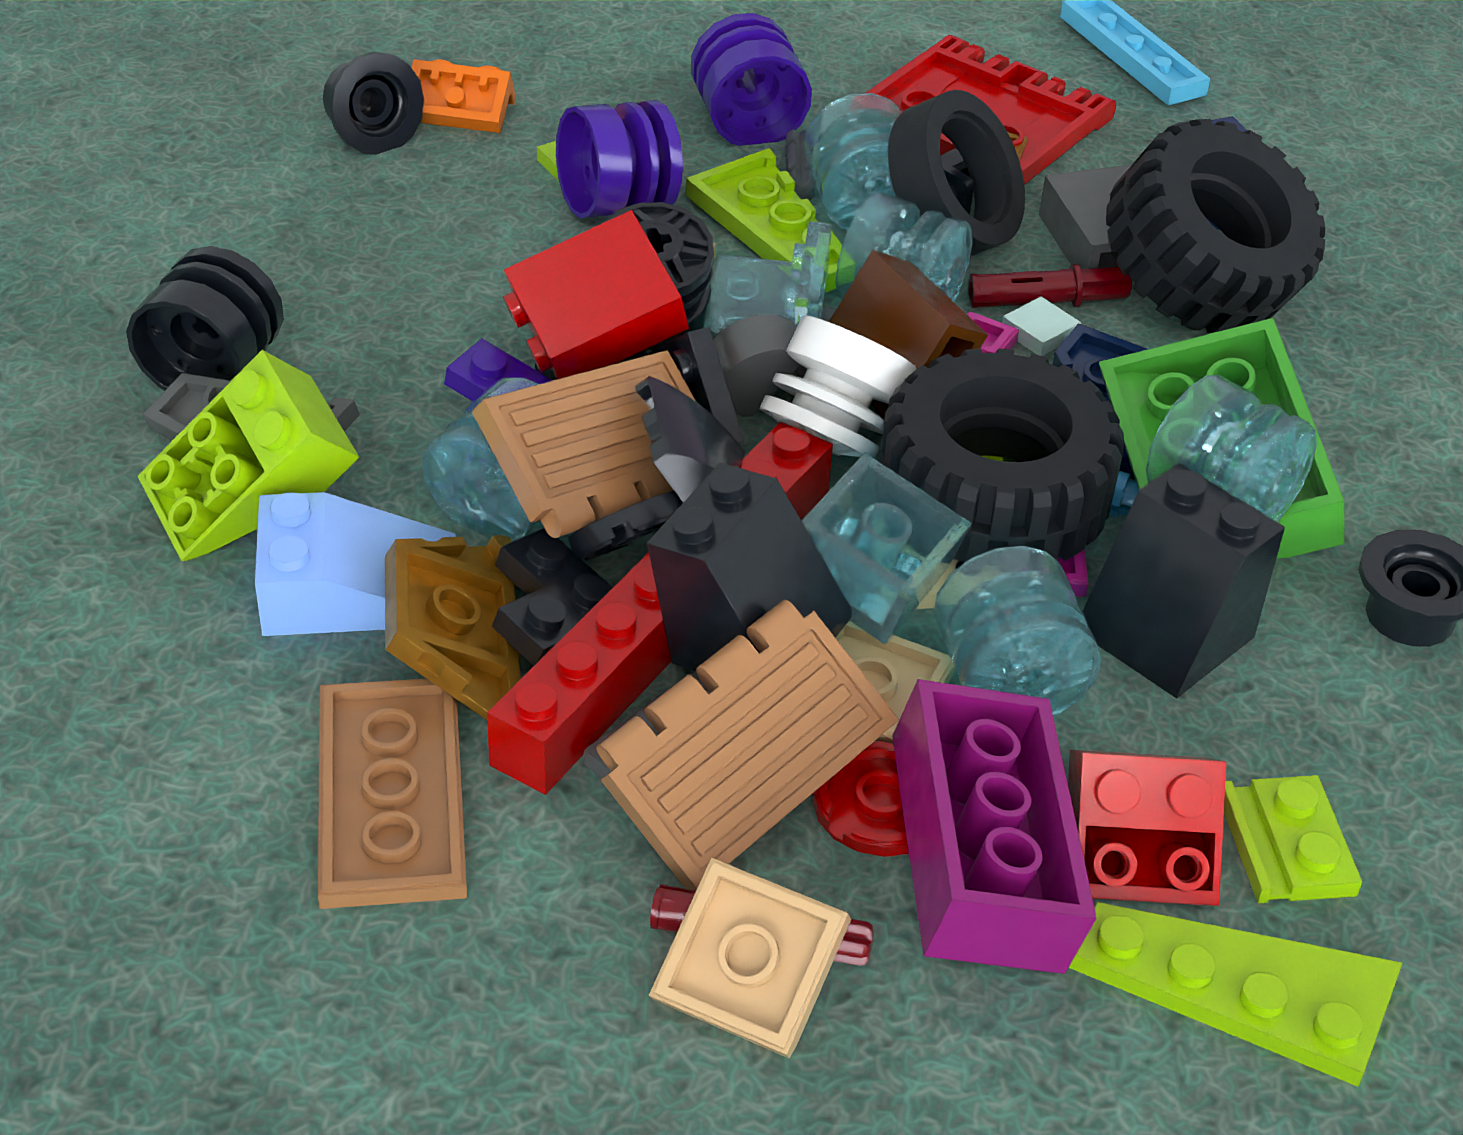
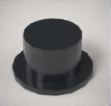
M370 52L357 56L350 62L341 64L330 74L324 85L323 103L325 112L332 121L333 128L345 144L361 153L377 155L401 147L413 137L422 120L424 96L421 82L408 63L393 54Z
M1395 530L1376 536L1364 547L1358 571L1363 586L1370 593L1365 609L1369 622L1382 635L1405 645L1430 647L1444 642L1453 633L1456 622L1463 619V546L1446 536L1423 530Z

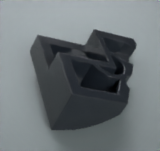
M651 376L646 377L635 386L636 392L651 408L650 411L642 415L651 440L649 447L653 463L683 503L719 463L740 468L745 450L732 434L699 403L680 390Z

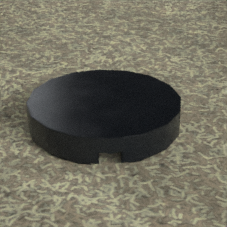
M675 491L652 497L581 528L567 537L575 557H579L580 560L585 559L587 561L628 546L629 542L655 531L657 532L683 502Z

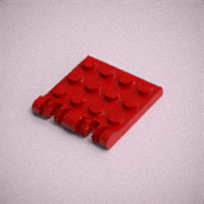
M948 35L855 99L852 105L851 119L890 135L895 120L904 110L950 90L969 92L987 104L999 118L1007 132L1018 134L1019 138L1012 141L1014 147L1021 145L1025 136L1028 138V142L1019 160L1025 185L1094 129L1098 131L1112 120L1116 111V101L1098 93L1092 96L1090 90L1082 87L1063 97L1066 89L1065 80L1055 76L1049 80L1047 73L1018 61L1009 65V58L1000 54L995 55V57L982 64L985 56L984 48L975 44L969 46L968 41ZM941 133L940 154L943 155L956 147Z

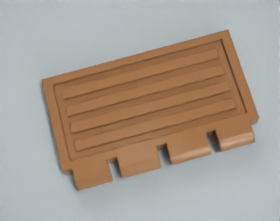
M668 350L486 398L474 408L472 414L530 523L541 520L547 533L553 538H558L576 532L599 519L631 505L674 491L653 463L649 447L651 440L642 415L650 411L651 408L635 389L639 382L651 376L680 390L695 401Z
M782 600L747 628L748 637L760 653H758L747 638L738 635L696 668L697 675L710 692L709 694L693 676L687 675L644 709L648 721L659 733L658 735L654 734L643 719L635 716L596 747L600 758L611 771L601 779L602 783L686 889L697 890L711 858L726 864L731 863L899 721L898 717L815 611L803 618L791 602Z

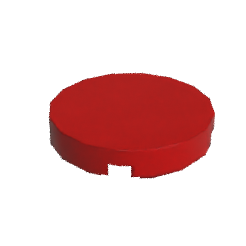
M875 741L813 793L812 802L818 822L834 840L857 852L882 857L909 854L901 795L899 793L900 788L893 743Z

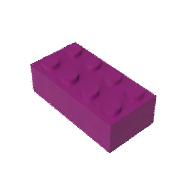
M917 679L892 738L923 956L1065 974L1097 917L1050 700L1047 698Z

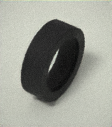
M962 90L947 91L904 110L897 117L891 129L888 144V163L893 189L900 208L919 238L933 251L950 259H963L1010 241L1018 232L1023 220L1025 186L1015 147L996 114L981 99ZM941 133L959 151L970 177L974 180L975 209L973 217L960 205L946 179L940 154Z

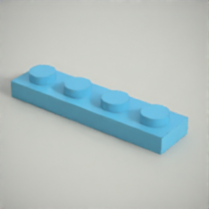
M1064 0L1062 2L1060 18L1168 106L1207 95L1210 78L1112 0Z

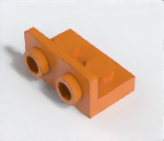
M413 59L412 69L421 82L424 96L423 114L420 123L501 133L507 105H514L516 99L510 71H503L488 65L481 67L456 65L441 59L432 61Z

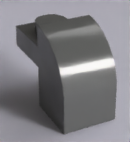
M777 315L751 316L729 325L713 339L735 412L741 417L752 416L760 408L765 395L772 396L777 389L795 397L772 382L776 373L804 378L807 368L796 362L786 352L797 328L794 321Z

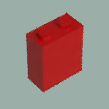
M632 210L504 269L512 291L503 296L506 307L517 328L528 324L534 337L526 340V343L540 372L542 373L551 368L557 380L613 365L689 329L681 295Z

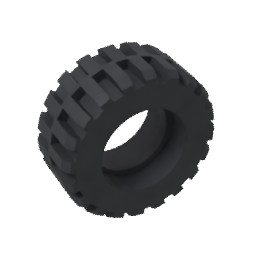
M1211 119L1179 122L1167 127L1163 133H1159L1115 183L1110 192V202L1106 208V226L1110 227L1107 230L1109 245L1112 251L1118 252L1117 265L1124 276L1129 274L1135 282L1133 289L1143 299L1146 296L1157 304L1155 310L1165 317L1175 316L1181 319L1182 326L1192 330H1201L1205 327L1208 334L1272 318L1318 272L1319 263L1323 260L1325 251V239L1323 238L1325 237L1326 229L1324 216L1317 214L1319 201L1315 192L1308 191L1304 184L1306 177L1298 167L1292 168L1284 160L1286 155L1276 146L1270 148L1261 141L1262 136L1251 130L1239 131L1237 130V124L1226 121H1219L1213 125ZM1208 220L1214 223L1223 232V234L1220 233L1214 226H1212Z
M981 348L964 350L960 357L955 358L950 354L935 358L929 364V368L922 365L905 378L904 382L895 389L890 397L889 406L885 412L878 470L879 496L885 503V510L898 528L904 526L903 533L919 548L923 545L929 546L933 556L949 563L953 558L965 562L966 569L981 572L984 571V567L1000 568L1001 574L1019 573L1022 567L1032 566L1035 571L1050 568L1057 563L1058 557L1066 561L1083 551L1086 545L1096 540L1104 529L1105 520L1109 518L1124 449V433L1119 426L1120 420L1110 402L1104 401L1105 397L1098 387L1090 380L1083 383L1078 372L1064 364L1056 367L1049 364L1047 357L1031 353L1030 357L1015 355V350L998 348L996 353H982ZM982 456L1003 457L1017 462L997 461Z

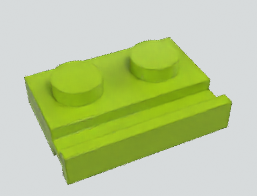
M1318 775L1252 779L1250 786L1234 787L1232 781H1225L1224 814L1257 903H1268L1269 900L1275 899L1299 901L1358 896L1362 879Z

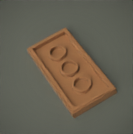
M428 679L320 685L319 909L467 898L457 699Z

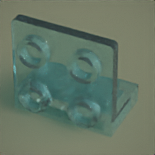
M809 221L805 244L795 243L792 262L730 255L719 256L704 328H710L712 338L714 339L729 325L751 316H782L794 321L796 327L802 316L821 319L829 271L831 223Z

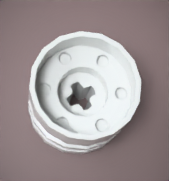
M802 316L786 352L796 362L807 368L804 378L776 373L772 382L795 397L792 403L765 395L759 409L774 418L778 423L780 421L833 443L832 454L855 456L874 462L880 448L875 443L857 434L861 426L883 434L885 420L869 409L873 399L889 403V399L895 389L916 370V367L902 356L861 335L822 319Z

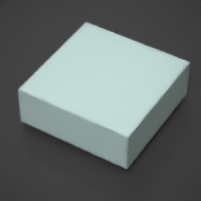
M1039 297L1004 315L1002 323L1019 329L1017 340L1019 343L1040 356L1058 348L1078 323L1081 324L1080 321L1043 297Z

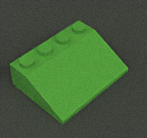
M1273 318L1099 362L1111 405L1120 420L1119 426L1124 433V446L1138 490L1177 463H1181L1283 525L1285 530L1277 558H1289L1344 544V498Z

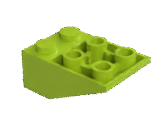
M261 350L138 475V478L181 561L184 562L208 554L258 529L259 495H276L290 492H325L359 458V455L312 377Z

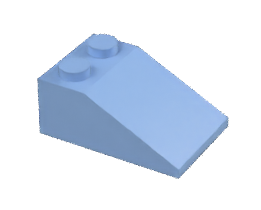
M290 492L276 495H259L255 588L262 636L385 630V555L395 539L422 538L427 541H438L442 537H456V534L325 492Z

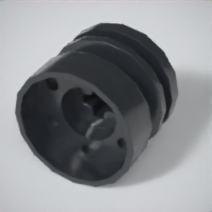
M664 202L638 203L619 209L604 221L606 222L632 210L681 295L689 329L651 346L650 351H654L687 332L705 328L710 317V283L713 277L712 266L714 264L713 236L704 222L691 212Z
M214 246L191 249L173 265L171 271L161 279L159 286L145 298L131 315L126 330L129 351L141 371L163 390H166L181 373L232 381L261 350L266 351L267 346L278 335L284 320L282 299L272 280L254 262L240 254Z

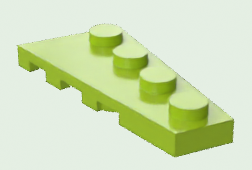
M770 148L686 178V196L809 297H817L854 281L856 262L829 226L820 225L815 219L816 209L808 198L802 200L794 191L795 181L787 171H779L776 167V156Z
M1097 902L1095 906L1097 919L1069 966L1070 969L1359 1087L1402 962Z

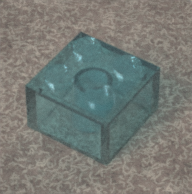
M864 453L802 520L803 525L851 606L852 618L850 621L885 645L946 573L972 524L867 453Z

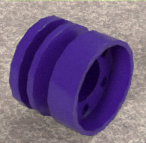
M754 13L734 14L714 23L699 37L691 54V75L717 133L731 144L743 146L780 142L786 139L789 131L796 130L802 125L811 108L812 87L784 30L772 19Z
M648 100L639 103H621L615 109L608 104L574 106L565 110L560 118L556 135V165L562 194L569 209L581 219L611 216L619 209L638 203L664 202L673 205L676 202L682 184L683 155L681 139L675 119L665 104L658 100Z

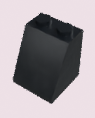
M719 463L647 542L672 663L696 671L699 665L738 635L747 638L758 653H760L748 637L747 628L782 600L791 602L803 618L815 611L835 638L852 618L851 606L777 478Z
M1177 463L1138 491L1077 621L1075 631L1177 699L1255 637L1285 527L1261 513L1255 507L1243 502L1205 479L1199 473L1190 470L1181 463Z

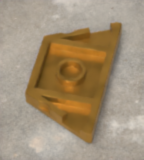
M493 535L486 546L466 547L467 544L462 536L442 537L438 541H427L422 538L395 539L385 555V650L487 720V712L520 680L519 652L492 627L498 608L515 601L514 583L495 566L501 546L511 543V538L504 535Z

